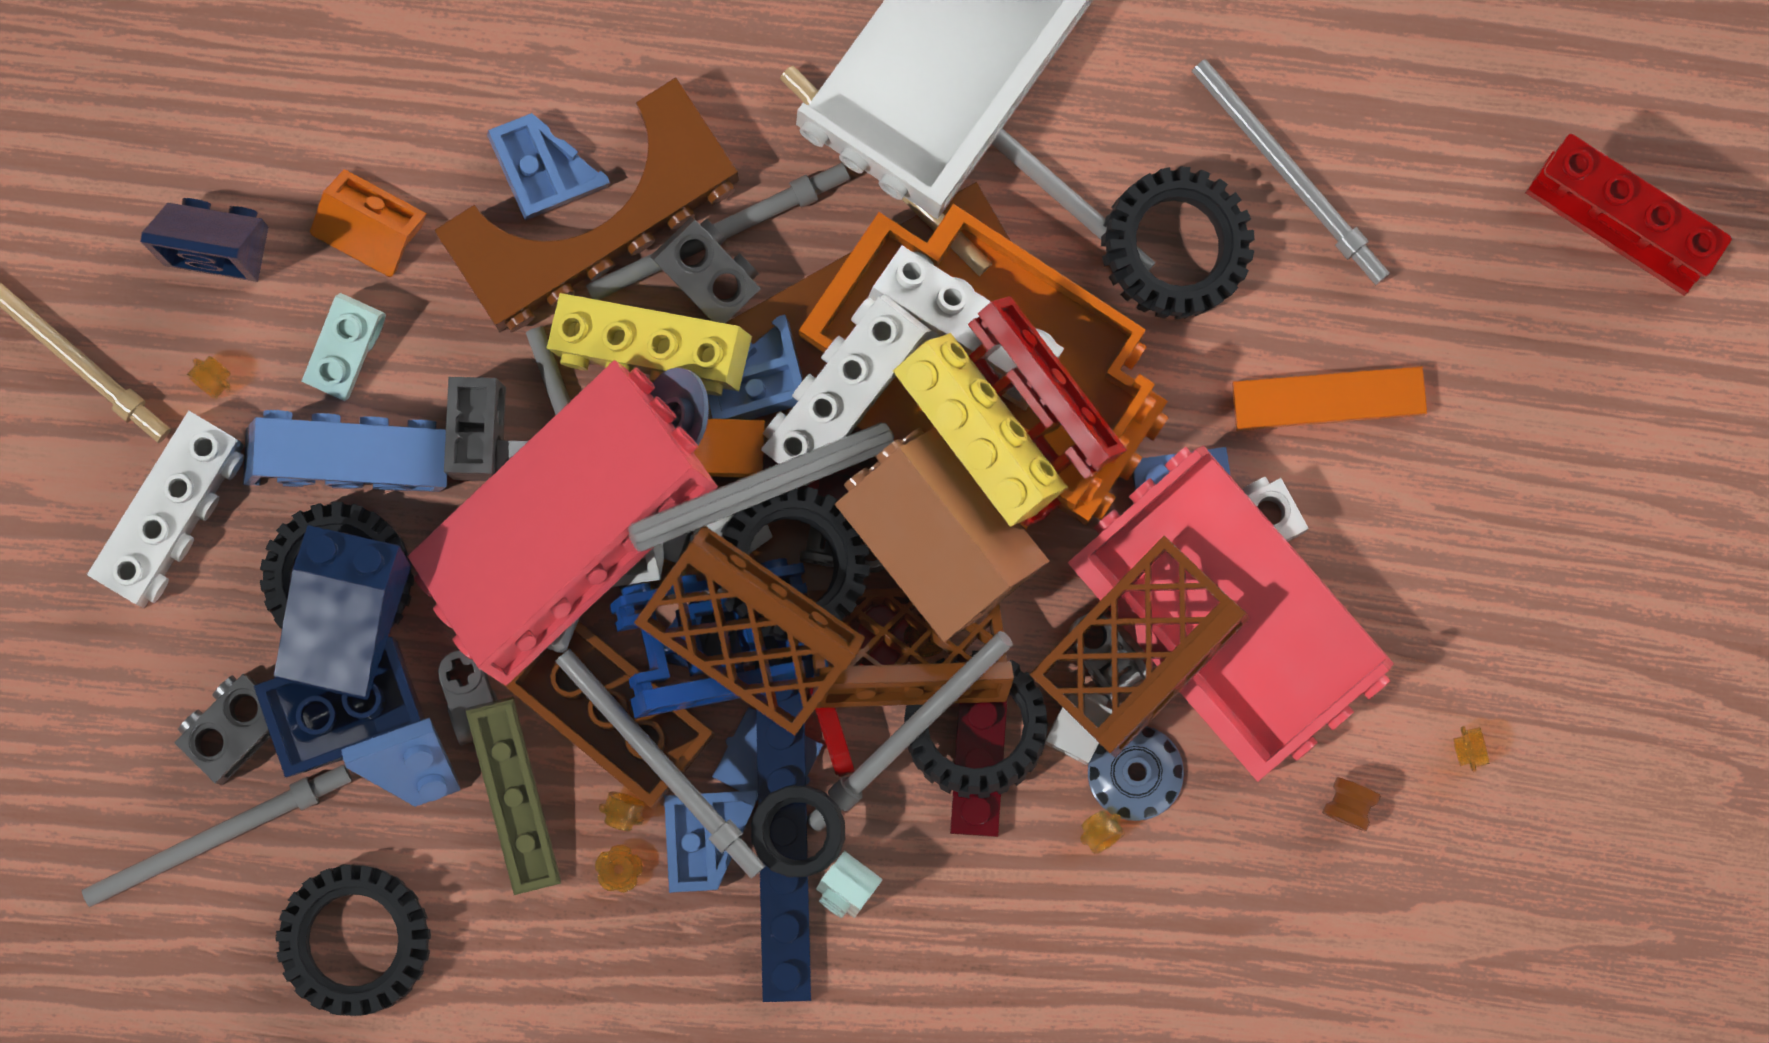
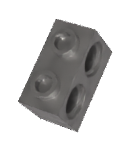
M691 217L650 257L711 321L726 323L761 289L753 281L759 273L740 253L732 259L720 245L726 238L709 220L705 219L699 224ZM690 239L700 240L705 247L703 259L695 265H686L680 259V248L683 243ZM722 274L734 275L738 283L736 293L728 299L716 298L713 293V283Z
M448 377L444 473L453 480L487 481L496 472L497 440H503L506 394V387L497 378Z
M242 674L238 679L233 675L227 678L212 694L216 701L204 713L200 710L193 712L179 726L178 731L182 735L174 742L215 784L223 785L271 737L253 687L257 683L245 674ZM253 696L258 704V712L251 721L240 722L235 715V706L241 698ZM217 730L223 737V748L217 755L207 757L202 752L201 740L207 732Z

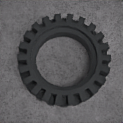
M1180 166L1174 171H1171L1170 167L1163 168L1152 175L1149 173L1124 191L1111 208L1113 210L1106 216L1103 225L1107 227L1106 233L1101 236V246H1106V254L1102 256L1104 267L1109 265L1113 274L1109 276V279L1113 286L1119 283L1124 289L1120 295L1126 301L1132 298L1137 301V309L1144 313L1148 310L1155 311V317L1164 319L1168 316H1175V319H1185L1190 315L1198 316L1222 303L1239 288L1237 285L1246 278L1249 272L1246 266L1253 260L1254 250H1249V243L1255 240L1254 229L1247 230L1246 223L1251 218L1248 210L1241 212L1237 206L1242 201L1236 192L1230 196L1224 190L1228 184L1220 178L1213 182L1208 179L1210 176L1209 172L1199 170L1197 173H1191V167ZM1168 201L1185 202L1198 208L1209 218L1218 237L1219 252L1213 269L1204 280L1192 285H1172L1157 279L1147 270L1138 253L1136 234L1142 217L1152 206Z
M807 487L804 490L796 488L735 513L724 524L720 531L722 532L721 537L748 556L750 546L756 534L767 524L783 519L798 520L809 524L820 532L828 542L833 554L834 563L832 581L826 593L816 604L843 621L842 619L857 606L855 604L856 600L863 596L866 585H863L865 577L869 576L870 565L865 564V556L869 555V549L866 544L862 545L859 534L836 507L837 499L828 494L822 497L817 494L818 489ZM717 583L718 589L723 588L722 586H720V585ZM738 597L726 598L727 601L723 604L729 612L734 610L740 616L738 620L749 618L745 602ZM758 612L759 617H765ZM777 625L761 627L763 637L771 635L775 636L774 640H788L787 632Z
M331 502V505L319 503L312 505L311 509L306 512L300 510L293 514V520L288 524L282 523L276 530L279 533L274 541L269 540L265 548L268 550L266 559L261 561L260 570L263 571V580H260L261 591L265 594L266 600L264 603L267 610L271 612L275 618L274 621L282 629L292 571L308 525L398 545L410 566L412 564L407 557L409 554L402 538L393 527L373 511L370 512L362 506L355 504L346 505L343 502ZM411 568L391 628L395 623L398 625L404 617L402 613L405 606L409 607L412 598L410 589L411 586H414V575L411 573Z
M341 865L337 868H328L321 871L319 875L313 878L310 877L303 882V886L297 892H293L288 899L289 904L286 910H282L279 917L281 921L280 930L276 931V941H279V952H276L278 963H282L285 971L283 975L286 981L291 982L294 986V991L301 998L308 1000L311 1006L339 1016H361L376 1013L393 1006L399 999L405 997L413 989L412 986L415 982L420 980L424 972L425 961H428L430 954L428 944L429 939H431V932L426 922L428 917L425 909L420 906L419 898L398 877L392 876L384 870L363 865ZM347 895H363L379 902L391 914L397 927V953L391 966L382 976L371 983L361 986H346L326 977L316 966L310 950V932L316 916L327 904Z

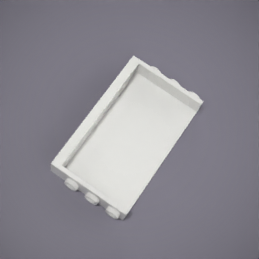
M884 0L810 104L802 103L799 107L796 125L800 127L799 131L802 136L812 144L823 147L826 144L840 154L839 159L851 170L857 173L866 171L878 179L879 186L890 196L898 200H902L905 197L938 219L1093 0Z

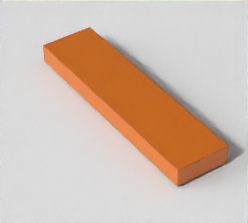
M1423 366L1234 381L1232 383L1236 431L1425 416L1427 414Z

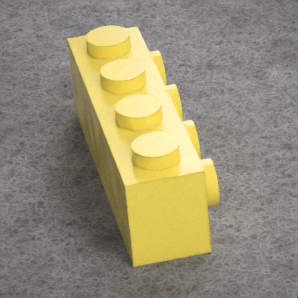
M559 293L547 349L561 357V365L570 368L588 370L589 363L605 366L606 368L613 360H616L630 372L637 367L644 374L650 375L649 379L651 382H654L659 375L669 369H688L699 376L707 394L722 396L723 389L739 392L752 336L736 325Z
M951 333L925 341L893 370L894 374L1010 527L1035 516L1068 488Z

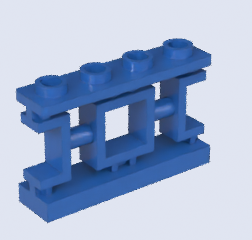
M786 558L761 563L762 566L805 595L807 593L806 583H802L801 575L805 573L803 563L788 565ZM696 575L681 576L685 593L709 590L707 580L697 582ZM650 583L636 584L623 588L621 590L622 596L610 604L612 614L617 615L616 627L618 632L640 628L634 624L639 614H635V610L644 609L657 589L651 590ZM672 585L666 595L675 594L674 585ZM721 598L723 612L728 611L723 604L727 601L726 598ZM711 600L693 602L694 604H688L692 625H697L695 617L714 614ZM678 609L675 612L679 627H681L683 625L681 621L680 612ZM732 610L734 620H738L740 616ZM654 611L651 617L657 620L656 612ZM752 628L737 630L741 651H757ZM641 629L651 671L636 673L628 679L630 688L634 689L635 697L630 700L634 718L740 698L713 678L652 689V684L662 683L670 677L665 655L675 654L676 652ZM699 634L695 635L697 649L703 653ZM789 639L786 641L777 640L778 648L790 647ZM812 654L801 655L806 678L814 677ZM784 657V658H781V660H783V659H788V658H792V657ZM825 659V667H829L828 662ZM759 660L735 663L738 678L747 684L763 683L760 668L749 671L744 670V667L755 665ZM687 661L690 677L706 674ZM793 662L770 666L773 681L797 679Z

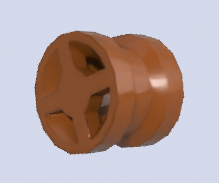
M1337 777L1333 785L1336 793L1333 800L1325 804L1322 813L1338 822L1366 832L1370 824L1368 818L1370 809L1378 805L1381 795L1362 785Z

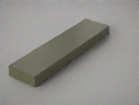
M514 697L466 708L471 734L513 894L518 895L561 884V877Z

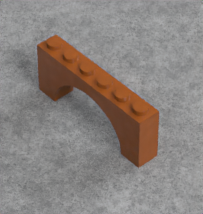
M676 77L636 102L638 112L645 124L648 135V154L645 169L630 199L613 217L589 232L568 239L556 241L529 240L499 229L488 221L474 204L434 230L499 333L506 328L510 332L521 329L535 318L532 312L547 302L551 307L556 306L559 293L573 295L575 290L572 286L587 277L591 281L603 277L615 267L613 260L628 251L632 256L644 251L655 242L654 234L667 226L671 230L680 228L689 218L695 217L693 211L695 208L708 200L712 205L717 204L736 190L733 184L739 181L738 171Z

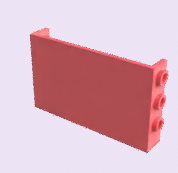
M613 360L407 556L417 571V574L414 576L415 582L428 596L434 598L437 603L433 607L434 612L443 623L452 628L457 634L453 638L457 648L466 657L473 660L480 670L505 686L654 548L652 547L645 551H637L630 541L628 527L632 523L718 488L717 484L693 453L698 448L696 442L680 426L675 428L672 424L677 418L675 413L662 399L657 396L654 398L651 395L655 386L637 367L630 372L616 360Z
M1204 445L1193 452L1184 447L1164 465L1170 473L1157 484L1149 478L1129 496L1134 504L1122 515L1114 509L1094 526L1099 535L1067 563L1101 601L1163 536H1166L1229 598L1248 614L1250 620L1187 683L1180 693L1258 782L1289 755L1297 761L1318 743L1313 735L1324 725L1327 724L1331 730H1334L1354 713L1349 704L1362 693L1370 699L1391 681L1385 674L1394 663ZM1165 551L1151 565L1152 584L1179 583V563ZM1186 571V583H1199ZM1145 573L1134 584H1145ZM1179 590L1152 591V618L1180 617ZM1186 590V617H1206L1220 602L1207 590ZM1145 591L1125 592L1118 599V619L1145 618ZM1180 624L1152 625L1153 652H1172L1180 644ZM1186 624L1187 636L1198 624ZM1146 625L1123 626L1146 652ZM1153 659V662L1158 666L1164 659Z

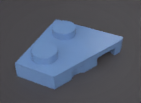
M532 113L488 130L487 137L524 220L609 187L610 181L607 175L601 170L598 173L577 155L578 151L565 140L556 138L550 132V128Z
M785 314L772 321L774 327L756 343H750L739 392L723 389L722 396L707 394L713 419L752 420L792 408L796 405L798 401L792 395L804 379L789 321Z

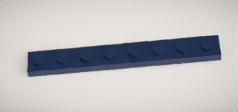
M775 636L763 637L766 649L778 648L777 640H774ZM781 658L768 659L769 666L791 663L793 658L783 660ZM759 662L755 664V669L760 668ZM799 689L775 691L778 706L796 717L803 707ZM756 709L759 805L770 793L783 787L806 786L805 723L794 736ZM791 803L782 807L774 815L770 825V838L775 849L783 856L792 860H805L808 858L806 803ZM765 866L760 871L763 1002L811 1001L808 877H786L771 871Z

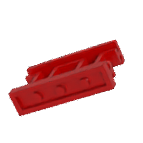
M1568 134L1556 152L1552 151L1525 192V194L1683 296L1690 291L1700 276L1707 277L1712 272L1732 240L1729 234L1574 134Z
M1011 296L991 301L977 313L979 317L974 318L968 323V326L982 343L968 356L995 389L999 397L1015 386L1040 419V422L1029 430L1027 434L1058 474L1073 463L1084 479H1087L1099 473L1105 465L1114 462L1127 451ZM1002 346L1017 367L1012 368L1000 379L986 359ZM1059 423H1061L1076 443V445L1068 448L1060 456L1057 455L1044 437ZM1056 497L1035 516L1022 521L1025 526H1029L1043 520L1061 502Z

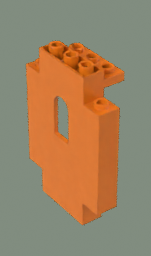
M955 204L951 206L927 243L878 212L799 329L800 338L823 353L838 336L846 340L856 327V324L851 321L852 316L868 298L872 287L901 246L906 247L912 252L924 254L933 262L934 266L951 277L965 280L973 287L976 293L989 301L1011 296L1035 329L1047 332L1058 345L1064 348L1059 361L1127 449L1114 462L1105 465L1099 473L1087 479H1084L1073 463L1058 474L1068 487L1057 496L1061 502L1058 508L1087 526L1093 516L1101 521L1116 499V496L1109 491L1120 476L1128 481L1143 457L1136 453L1145 436L1154 441L1169 419L1168 416L1162 413L1168 401L1152 391L1155 383L1140 373L1134 379L1121 371L1123 366L1132 370L1147 348L1145 344L1140 342L1146 329ZM960 232L993 263L980 277L950 248ZM895 376L854 430L859 432L878 423H886L894 434V441L897 439L901 441L919 427L924 433L935 427L901 381ZM1062 425L1044 436L1058 456L1071 446L1076 445ZM1020 522L1021 526L1027 529L1028 526Z

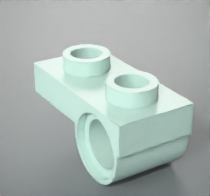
M342 293L336 295L301 382L343 401L347 400L352 393L367 353L372 349L380 335L386 314Z
M844 851L834 865L829 868L816 888L822 894L819 902L840 918H843L846 913L855 918L883 879Z

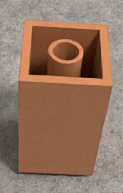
M919 427L903 440L897 439L876 456L878 459L876 464L870 469L867 467L862 469L844 484L848 493L835 503L836 507L943 642H946L985 616L1049 562L1048 558L1020 523L1011 527L1008 525L936 428L924 433Z

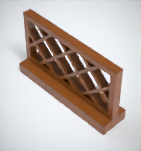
M707 526L700 528L634 622L638 627L794 736L843 670H846L865 639L861 634ZM688 563L706 575L709 590L685 593L681 573ZM717 583H718L720 586H722L723 588L718 589ZM672 585H674L675 594L666 595ZM738 597L747 604L749 618L725 621L721 598ZM711 600L716 622L692 625L687 602ZM678 604L683 626L667 628L652 618L651 615L657 606ZM758 612L765 617H759ZM777 625L785 630L790 647L766 649L761 627ZM752 628L757 651L732 653L728 631ZM718 632L723 655L707 656L697 649L695 635ZM798 640H799L800 642H802L803 644H805V645H800V646H799ZM819 654L832 663L833 667L825 676L806 678L801 655ZM792 657L797 679L773 681L768 659ZM759 660L763 683L747 684L738 678L735 663ZM817 687L810 697L808 688ZM799 689L803 707L796 717L778 706L775 691Z
M1163 536L1029 675L1116 758L1250 618L1236 602L1229 598L1166 536ZM1167 551L1179 563V583L1152 584L1151 565ZM1186 571L1199 583H1186ZM1145 573V584H1134ZM1179 590L1180 617L1152 618V591ZM1186 590H1207L1220 602L1206 617H1186ZM1145 591V618L1118 619V599L1125 592ZM1111 608V619H1100ZM1180 624V644L1172 652H1153L1152 625ZM1186 624H1198L1187 636ZM1146 625V652L1118 653V626ZM1092 626H1111L1112 653L1084 654V635ZM1077 643V654H1066ZM1146 659V679L1138 687H1119L1118 660ZM1153 659H1164L1153 671ZM1084 660H1112V687L1085 688ZM1058 661H1078V688H1057L1045 675ZM1112 694V714L1097 727L1085 716V695ZM1119 694H1130L1119 706ZM1065 695H1078V708Z
M901 588L865 589L863 596L859 597L855 602L859 606L855 607L848 614L849 616L843 623L850 627L857 621L874 634L875 637L863 649L859 648L854 659L846 670H843L816 708L924 705L972 658L965 651L977 638L986 644L999 631L1003 632L1000 603L988 612V616L979 625L974 622L965 628L970 632V635L957 647L950 640L943 642L928 623L912 612L915 605ZM827 590L807 591L806 597L816 603ZM872 604H884L896 613L884 628L864 613ZM903 619L923 634L911 648L891 634ZM989 626H990L991 634L986 631V629H987ZM931 640L947 652L949 656L943 663L930 664L917 653ZM883 641L902 657L894 665H881L869 654ZM1006 652L953 704L1006 702L1014 680L1012 662L1007 661ZM812 654L814 677L827 675L832 667H825V659L819 654Z

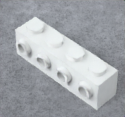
M901 246L872 287L868 297L875 302L879 296L886 294L931 331L921 342V345L925 341L951 333L964 348L967 355L971 354L982 343L968 326V323L974 318L979 317L977 313L991 301L976 293L973 287L965 280L951 277L934 266L933 262L924 254L912 252L906 247ZM1036 329L1059 359L1064 348L1058 345L1047 332ZM1002 346L986 359L1000 379L1012 368L1017 367ZM1015 386L1003 395L1004 398L1023 410H1026L1029 406Z
M886 294L879 296L875 302L868 297L852 316L851 321L856 324V327L846 340L838 336L822 355L821 359L827 362L819 375L815 378L808 374L797 387L792 397L798 402L786 416L779 412L767 426L763 435L769 440L761 450L780 464L849 436L896 375L893 370L918 348L931 330Z
M188 410L87 575L142 608H145L148 601L155 603L168 584L169 579L165 577V574L174 560L182 561L190 550L194 541V537L190 534L199 519L206 521L216 508L219 496L215 493L225 478L231 480L240 469L245 458L241 451L245 445Z

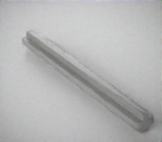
M878 423L634 522L628 527L630 541L637 551H645L875 457L894 442V434L886 423Z

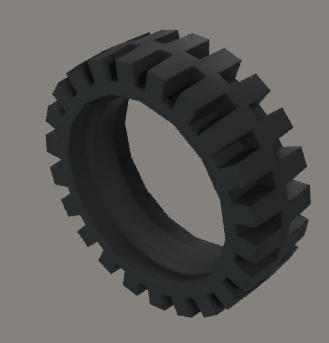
M972 650L970 657H973L978 651ZM942 658L935 663H943L945 659ZM1013 660L1009 661L1012 662L1014 676L1009 694L1021 710L1024 726L1021 740L1010 756L994 766L973 769L956 765L940 754L930 738L929 727L908 746L909 753L917 769L923 771L924 777L930 783L936 782L939 784L941 790L949 794L951 790L956 791L959 797L969 798L970 794H978L979 798H988L992 792L997 791L998 795L1009 791V786L1013 784L1019 785L1025 780L1026 774L1032 772L1036 767L1038 759L1042 755L1047 736L1046 705L1044 704L1040 688H1036L1034 684V679L1027 671L1023 673L1020 665ZM906 705L904 723L923 705Z

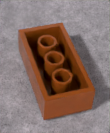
M577 622L567 650H572L684 774L714 738V733L685 709L634 718L630 700L635 697L634 689L630 688L628 679L634 674L641 672L582 623ZM546 648L505 687L654 810L670 791V788L555 662L564 652L560 653ZM652 684V689L659 688L655 684Z

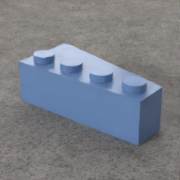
M265 410L263 411V418L255 417L246 428L243 485L260 486L261 477L277 478V483L283 484L284 487L315 485L316 480L325 481V486L339 489L363 488L364 483L373 484V489L440 492L446 488L447 474L444 473L446 430L436 429V421L408 420L407 427L389 426V419L384 417H360V424L340 423L341 416L337 414L315 413L312 414L311 421L292 420V412Z

